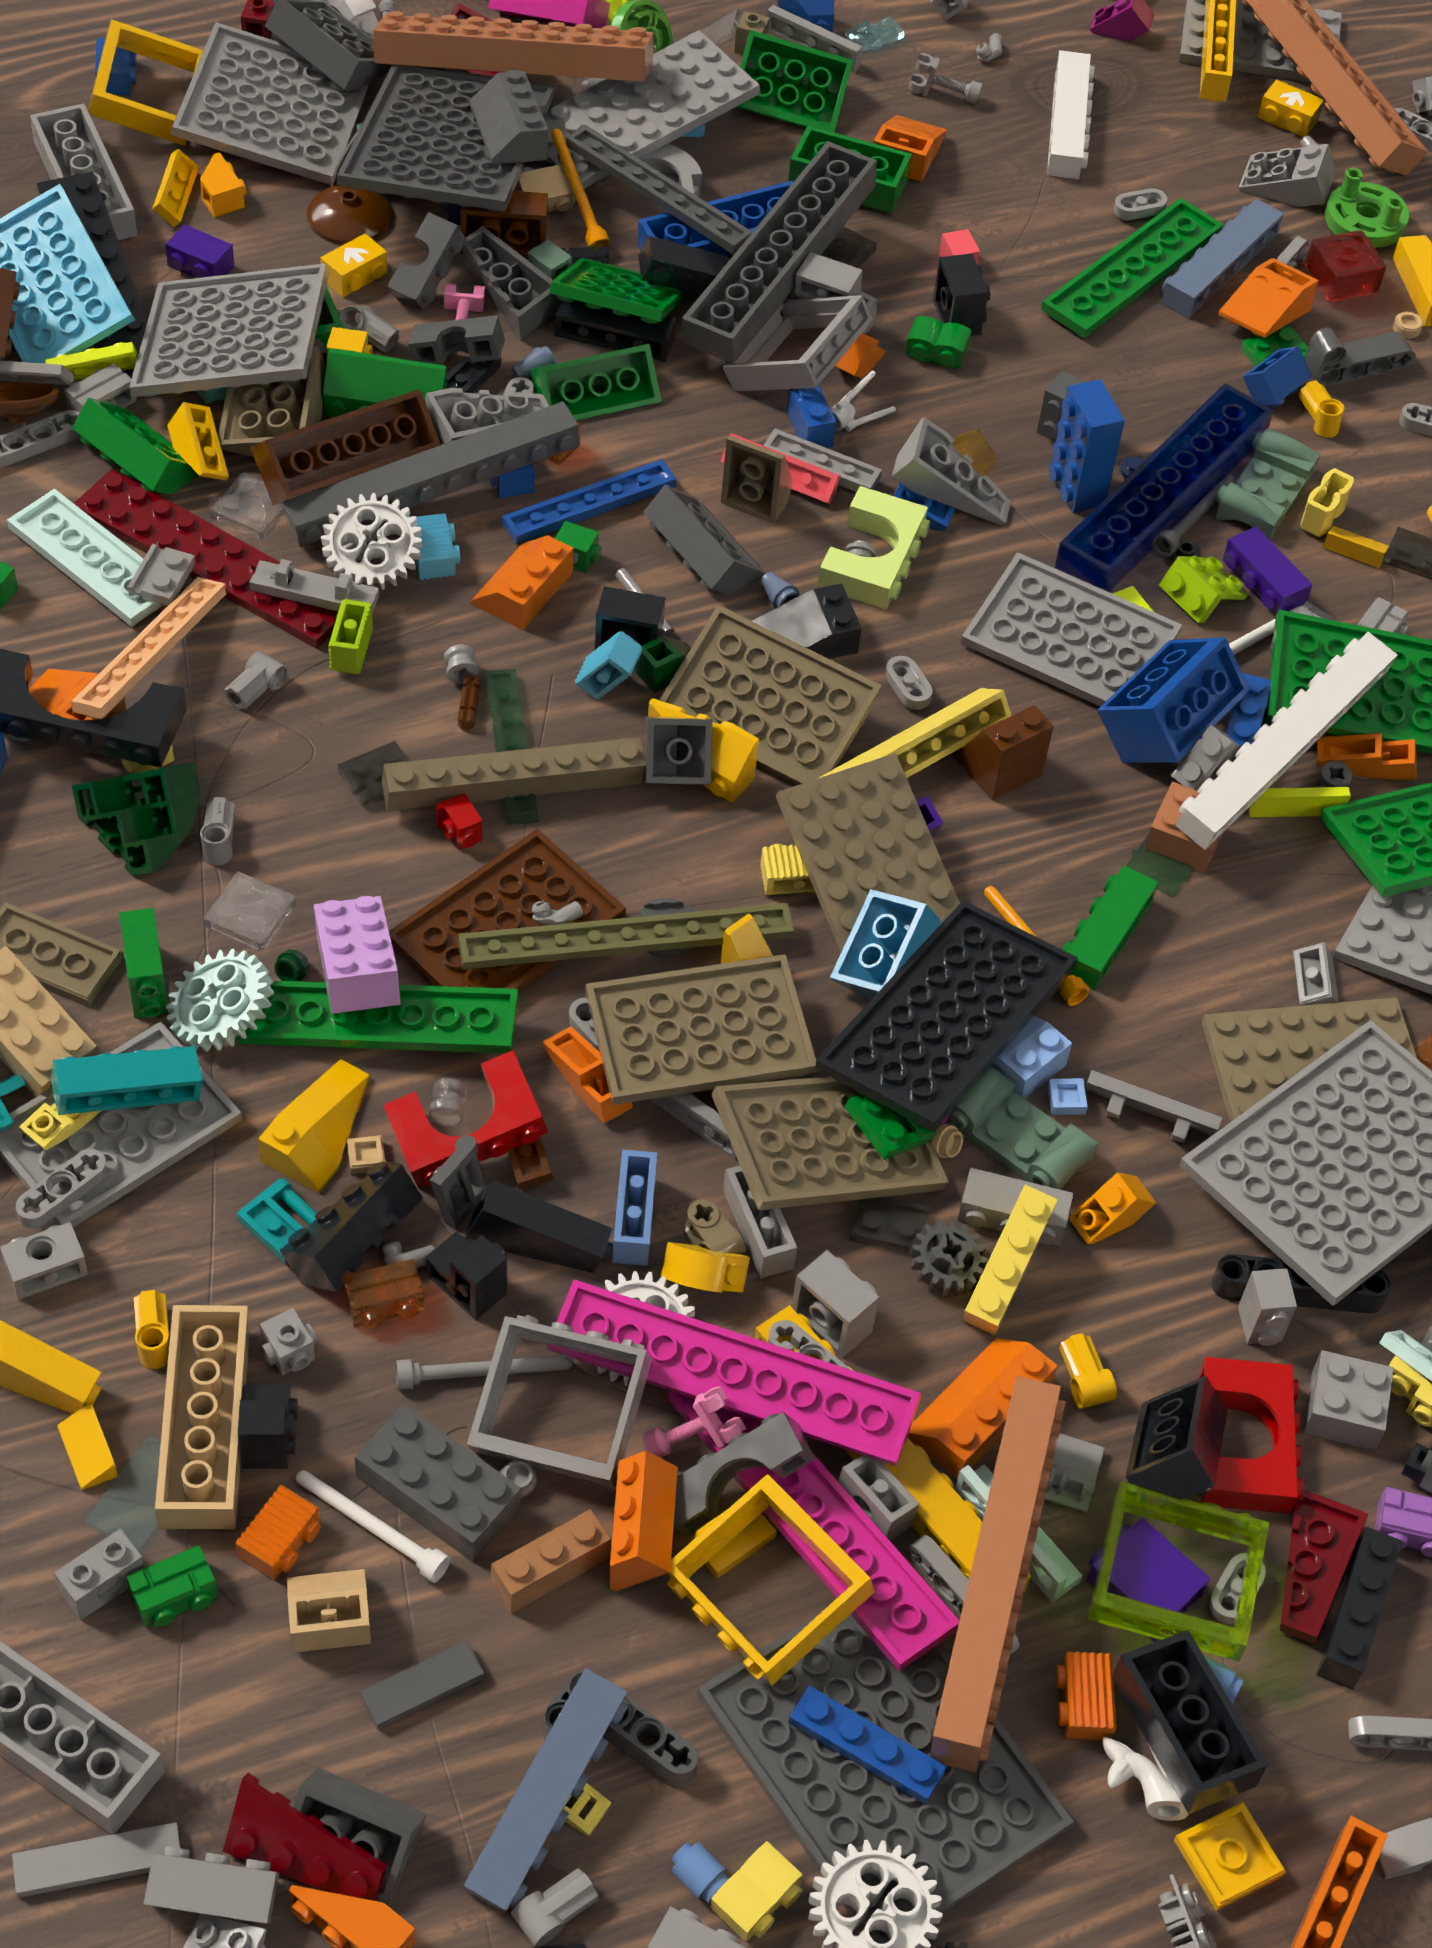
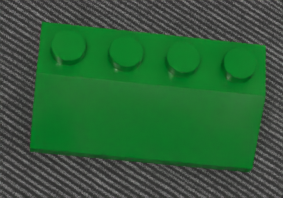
M650 344L530 369L535 394H543L549 406L564 401L576 421L662 402Z
M329 348L323 389L324 416L337 417L420 389L425 401L426 393L447 389V366Z
M88 397L72 429L81 435L80 440L84 444L102 451L100 454L102 458L113 464H119L122 467L120 471L123 474L141 481V487L146 491L172 495L199 476L173 448L172 442L127 408Z

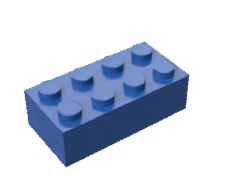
M1101 379L1067 386L1066 396L1062 401V415L1057 425L1058 434L1056 443L1053 444L1054 454L1052 463L1049 465V476L1053 482H1056L1060 489L1062 500L1067 502L1072 513L1105 506L1125 420Z

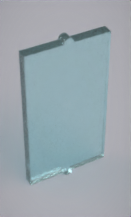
M151 1434L148 1435L84 1520L86 1525L106 1535V1538L121 1528L137 1551H139L158 1525L155 1502L161 1446L160 1439Z

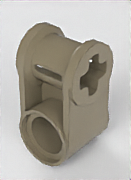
M699 1199L690 1204L687 1211L688 1219L684 1225V1233L693 1245H698L715 1252L741 1255L746 1253V1245L742 1236L728 1222L717 1205L707 1199Z

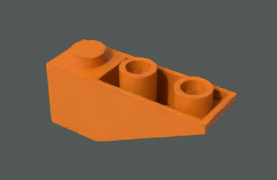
M294 1885L288 1890L292 1913L303 1923L308 1925L312 1921L322 1929V1937L333 1948H412L416 1943L415 1928L385 1903Z

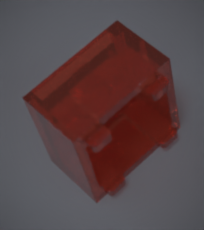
M1363 230L1313 239L1305 263L1312 277L1319 280L1318 286L1329 302L1379 292L1387 267Z

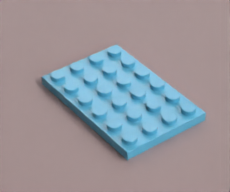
M61 184L0 218V268L16 271L15 282L20 283L18 298L13 300L11 309L16 311L13 329L9 328L8 335L22 362L46 364V359L55 358L62 354L79 353L135 321Z

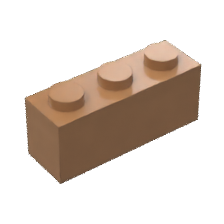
M589 1509L492 1563L491 1584L510 1614L608 1560L611 1539L592 1510Z

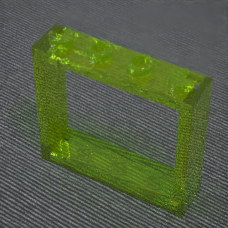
M1120 1481L1112 1504L1088 1620L1160 1640L1189 1630L1201 1651L1239 1662L1248 1643L1269 1522L1250 1517V1513L1238 1514L1224 1510L1214 1503H1198L1185 1498L1181 1500ZM1124 1511L1248 1545L1233 1627L1107 1592Z

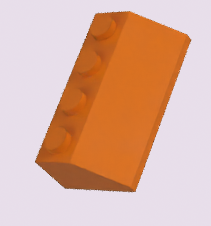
M996 1338L912 1423L908 1438L915 1446L922 1447L932 1460L954 1478L958 1479L960 1470L967 1465L973 1468L1002 1438L1016 1376L1052 1384L1058 1365L1028 1342Z

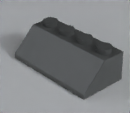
M509 70L504 73H497L470 99V107L491 164L547 160L548 128L525 71Z
M664 485L643 511L651 521L649 523L651 529L668 540L666 545L674 553L681 555L685 559L683 564L691 572L698 573L702 578L700 583L711 593L718 591L730 595L761 580L766 574L698 498Z

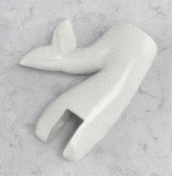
M1103 1737L1104 1750L1113 1761L1108 1772V1785L1110 1788H1114L1134 1776L1141 1782L1147 1813L1150 1816L1159 1820L1176 1821L1185 1819L1189 1815L1152 1749L1151 1752L1158 1768L1148 1758L1135 1753L1125 1744L1108 1737Z

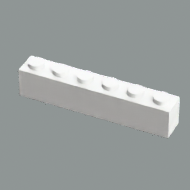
M1059 50L1054 82L1047 166L1048 176L1079 179L1081 168L1086 169L1088 152L1084 151H1087L1089 146L1091 117L1086 116L1091 114L1092 100L1089 99L1092 98L1094 83L1091 82H1093L1095 66L1090 65L1091 54Z

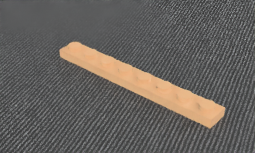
M197 577L72 700L73 712L87 715L90 718L103 719L226 595V584Z

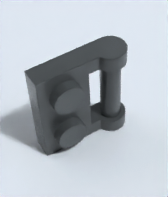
M464 1135L457 1139L455 1142V1152L442 1166L435 1170L430 1179L444 1222L455 1229L478 1204L490 1185L487 1175L482 1172L476 1154L478 1152L476 1140L470 1135Z

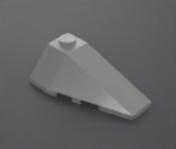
M448 388L429 392L425 395L426 407L441 445L549 407L543 394L508 392L506 395H492L489 393V390H479V393H464L462 388Z
M923 417L898 453L892 477L917 494L1003 526L1007 521L1011 501L988 476H981L971 466L973 460L968 454L962 456L952 445L954 439L946 431L926 417Z

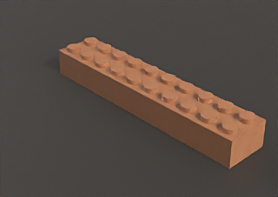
M1241 0L1246 6L1253 8L1256 12L1254 17L1261 24L1269 28V36L1277 43H1281L1284 47L1282 52L1285 56L1297 63V71L1303 77L1309 78L1312 82V90L1319 96H1323L1327 101L1325 106L1333 114L1340 117V125L1346 131L1352 132L1356 137L1354 139L1355 144L1363 151L1368 152L1370 155L1369 161L1377 169H1387L1392 174L1399 173L1407 176L1428 154L1429 151L1306 0Z
M391 11L384 15L373 30L374 63L496 72L518 70L525 71L526 74L642 82L645 81L653 66V32H646V29L641 27L619 30L617 26L608 25L600 29L592 28L590 24H577L575 27L565 26L562 22H551L548 25H541L534 20L511 23V20L506 18L484 21V18L474 16L466 20L457 19L455 15H443L441 18L430 17L428 13L406 16L403 12Z
M1016 1376L933 1733L930 1757L946 1766L976 1773L979 1760L987 1762L994 1725L987 1722L993 1724L996 1722L1034 1543L1038 1533L1048 1480L1063 1419L1066 1401L1059 1400L1061 1389L1059 1385Z

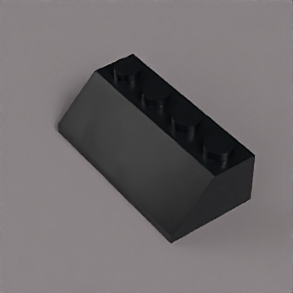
M1207 1376L1142 1403L1125 1476L1130 1484L1181 1500L1191 1495L1201 1496L1215 1486L1228 1410Z

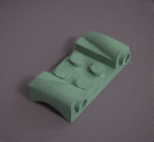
M1267 428L1263 433L1259 431L1256 434L1252 443V448L1255 449L1254 456L1236 484L1231 482L1228 486L1222 485L1216 497L1219 507L1215 519L1219 521L1238 520L1247 523L1253 528L1257 526L1271 540L1316 471L1320 453L1285 434Z
M990 1066L951 1111L946 1123L955 1126L965 1138L1024 1181L1062 1190L1074 1173L1094 1158L1098 1142L1072 1123L1066 1128L1017 1094L1014 1091L1016 1083Z

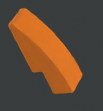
M1382 733L1329 736L1318 739V766L1323 767L1324 764L1330 761H1338L1346 764L1354 776L1388 780H1417L1415 739L1383 741Z
M570 1026L543 1041L545 1050L566 1081L604 1124L633 1108L632 1102L612 1104L600 1052L573 1027Z

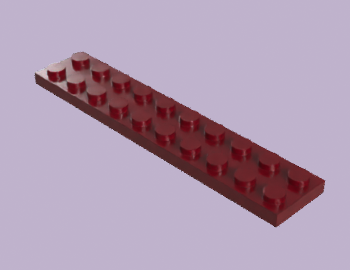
M111 469L73 503L114 536L146 554L152 544H156L157 548L163 550L167 547L195 555L196 564L189 574V578L195 580L197 577L225 583V598L317 649L332 634L339 611L250 591V580L256 571L259 561L280 564L278 560L157 493L146 491L140 484Z

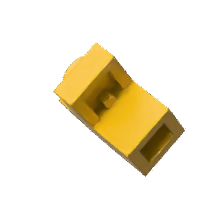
M668 1242L661 1277L665 1276L667 1280L701 1290L720 1293L722 1291L743 1293L750 1257L741 1254L715 1252L698 1245Z

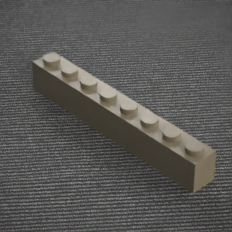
M638 737L384 764L382 787L386 810L396 811L433 807L437 803L463 793L467 795L470 802L638 785L642 783L646 762L641 739Z

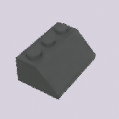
M317 1767L301 1784L293 1808L307 1817L313 1815L325 1823L323 1827L338 1838L346 1837L388 1865L378 1901L388 1905L416 1850L427 1814Z

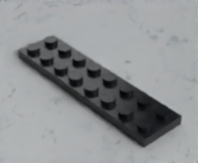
M93 171L36 183L39 196L61 184L135 318V321L93 344V348L109 347L120 342H133L139 354L148 321ZM134 369L125 370V371H123V373H124V372H128V371H132V370H134Z

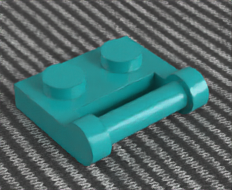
M280 1178L236 1214L237 1220L286 1265L288 1262L280 1252V1249L289 1242L288 1239L294 1232L303 1227L283 1210L276 1201L283 1200L309 1225L316 1220L315 1215L317 1212L292 1190L293 1186L285 1178Z

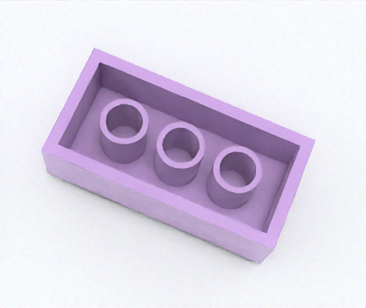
M361 896L352 900H329L324 903L313 904L317 941L331 1013L401 1005L398 970L381 896Z

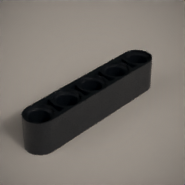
M1228 1254L1219 1260L1211 1282L1212 1290L1220 1298L1240 1301L1252 1271L1287 1268L1297 1307L1368 1314L1380 1311L1392 1286L1389 1275L1380 1269L1332 1306L1282 1259Z

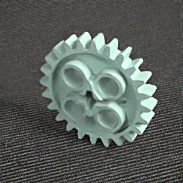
M231 949L227 956L222 950H219L216 959H212L209 954L206 955L205 964L203 965L195 961V970L192 973L189 971L183 972L186 977L185 981H176L174 983L179 989L178 992L169 993V997L173 1000V1003L166 1005V1009L171 1013L166 1017L171 1024L170 1029L185 1045L195 1046V1049L201 1046L205 1052H208L212 1044L219 1051L225 1041L234 1046L236 1036L239 1035L245 1039V1030L247 1028L256 1030L257 1026L254 1021L256 1018L265 1019L266 1016L261 1010L272 1005L267 997L273 995L274 991L270 987L273 983V980L268 975L270 972L255 955L250 957L245 950L238 954L235 949Z

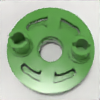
M630 0L618 9L611 25L619 27V30L641 27L645 28L646 32H653V54L673 44L672 29L664 10L654 1Z
M1349 168L1345 171L1342 186L1331 193L1327 202L1325 221L1329 229L1340 239L1360 247L1380 248L1397 242L1399 237L1403 236L1409 220V210L1406 203L1398 194L1384 186L1361 182L1363 177L1362 171L1357 168Z

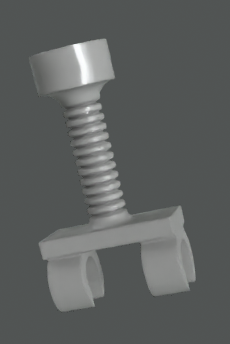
M926 53L919 54L915 65L916 70L921 73L930 74L928 79L923 75L913 74L908 86L911 92L916 94L922 93V96L927 97L931 84H938V86H943L946 89L958 91L960 94L963 93L966 102L976 104L982 83L972 80L970 84L965 85V83H960V81L950 80V78H945L943 75L940 76V74L936 73L940 59L937 57L934 59Z

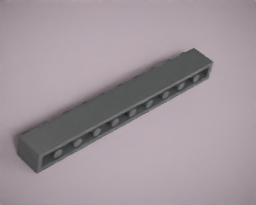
M565 402L557 403L284 501L282 504L286 522L299 547L321 540V536L326 535L323 525L331 524L328 515L334 514L338 516L337 505H341L345 509L348 508V498L356 504L359 503V494H362L366 501H370L372 493H375L377 501H381L385 495H388L390 505L398 499L400 500V510L405 507L410 508L579 447L578 424ZM366 519L363 520L360 524L364 525L366 523L373 522V520Z

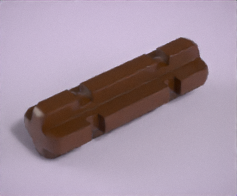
M467 674L463 679L460 711L458 712L457 725L461 729L467 728L470 730L475 726L478 694L481 685V679L478 675L472 676Z

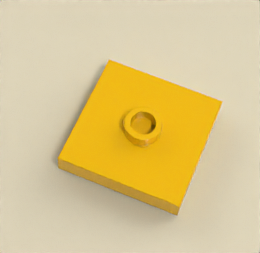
M1244 1802L1176 1835L1174 1838V1842L1216 1911L1282 1878L1286 1873Z

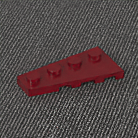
M1303 1489L1302 1498L1300 1501L1296 1500L1294 1507L1280 1631L1317 1644L1367 1523L1368 1513Z
M249 1772L242 1778L223 1852L246 1861L247 1859L271 1862L270 1870L280 1872V1874L330 1893L378 1902L388 1865L346 1837L338 1838L323 1827L325 1823L313 1815L307 1817L290 1806L291 1800L279 1792L271 1793L259 1785L260 1780Z

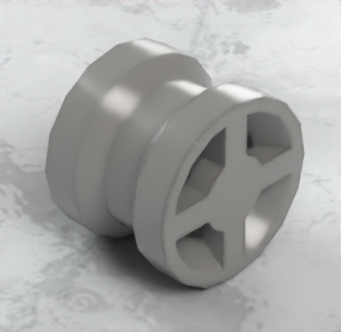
M464 644L454 645L444 653L447 677L451 682L463 684V679L467 674L472 676L478 675L475 651L472 647Z

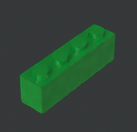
M1125 865L1122 866L1117 876L1114 874L1110 875L1103 890L1105 894L1102 898L1099 896L1095 898L1089 910L1090 917L1088 920L1081 919L1074 933L1076 938L1073 942L1067 941L1062 949L1078 957L1076 968L1071 972L1070 976L1074 975L1076 978H1081L1090 989L1096 991L1151 906L1159 883L1158 881Z

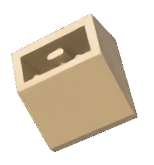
M365 1569L287 1577L290 1635L293 1653L371 1644Z

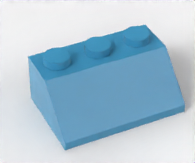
M870 889L830 978L836 983L871 1000L940 926L942 921L925 903Z

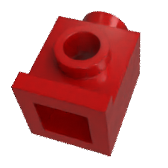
M465 793L435 804L436 825L438 829L442 828L448 840L453 839L459 850L472 847L482 841V819Z

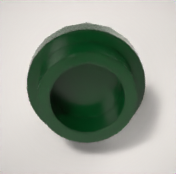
M286 950L277 958L274 966L275 973L281 981H302L307 976L309 969L308 959L297 950Z

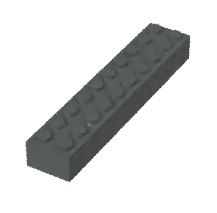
M827 141L683 316V344L734 364L795 288L796 273L808 254L812 252L821 255L875 188L877 160Z

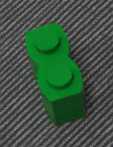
M918 316L907 338L906 355L919 361H934L947 368H961L970 345L971 329L957 323H943L932 317Z

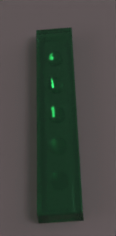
M516 669L484 671L495 752L528 749ZM534 793L526 797L523 794L516 795L514 798L508 796L502 799L506 825L539 822Z

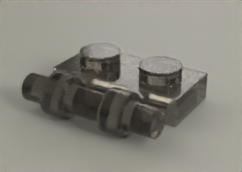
M393 741L338 764V773L353 795L361 792L357 794V798L362 806L371 802L377 804L385 800L383 787L380 784L382 783L384 764L407 762L409 760L396 741Z

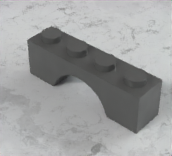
M785 1412L772 1414L766 1417L758 1428L749 1433H742L733 1437L725 1448L702 1456L697 1461V1465L687 1471L677 1472L673 1527L686 1536H690L719 1516L720 1498L725 1486L736 1474L743 1470L754 1467L767 1468L784 1479L814 1461L815 1457L797 1422Z

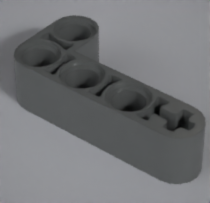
M1328 327L1320 329L1312 336L1305 362L1313 379L1317 380L1324 387L1402 370L1411 365L1416 354L1400 332H1391L1342 344L1333 329Z
M583 1671L575 1673L544 1711V1739H546L552 1728L551 1723L557 1719ZM625 1695L622 1702L629 1705L624 1713L626 1719L620 1722L617 1727L610 1723L603 1738L667 1785L679 1789L688 1787L696 1777L698 1752L696 1748L684 1737ZM643 1736H651L657 1740V1743L652 1746H645L638 1739Z

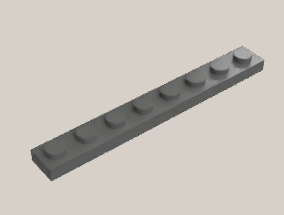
M586 124L566 137L568 148L728 252L735 254L751 235L752 231Z

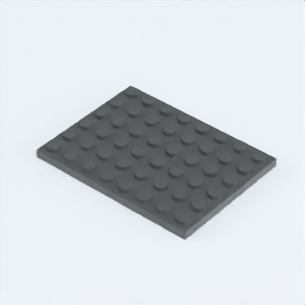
M393 64L337 174V185L354 190H371L379 194L390 193L403 195L406 198L428 199L436 203L447 202L459 204L462 207L473 206L486 208L489 211H505L526 162L491 164L470 107V99L494 76L437 67ZM529 82L542 116L545 118L554 97V85Z
M819 1614L763 1647L758 1652L769 1661ZM850 1614L772 1686L763 1677L756 1680L742 1664L744 1660L697 1689V1695L819 1871L824 1862L834 1866L832 1857L835 1851L846 1858L848 1844H852L858 1852H862L864 1840H868L872 1850L878 1851L881 1840H884L886 1850L889 1853H892L900 1845V1857L904 1860L913 1853L916 1855L913 1865L915 1869L925 1865L928 1866L924 1881H937L936 1888L930 1895L942 1897L940 1906L933 1910L943 1914L1073 1826L1074 1820L998 1718H996L995 1724L987 1722L994 1725L987 1762L979 1760L976 1773L947 1766L943 1777L926 1805L788 1723L790 1715L810 1685L930 1756L933 1733L951 1660V1655L942 1643L899 1672ZM866 1873L861 1876L862 1881L869 1886H877L881 1883L880 1879L872 1873ZM892 1880L885 1888L883 1895L876 1905L868 1907L865 1919L858 1926L861 1932L872 1914L877 1909L882 1910L885 1897L898 1885L897 1881ZM900 1898L894 1901L895 1906L903 1912H909L914 1909L910 1901ZM842 1904L851 1917L857 1915L852 1906ZM874 1930L869 1933L872 1940L876 1943L884 1944L890 1941L889 1936L881 1930Z

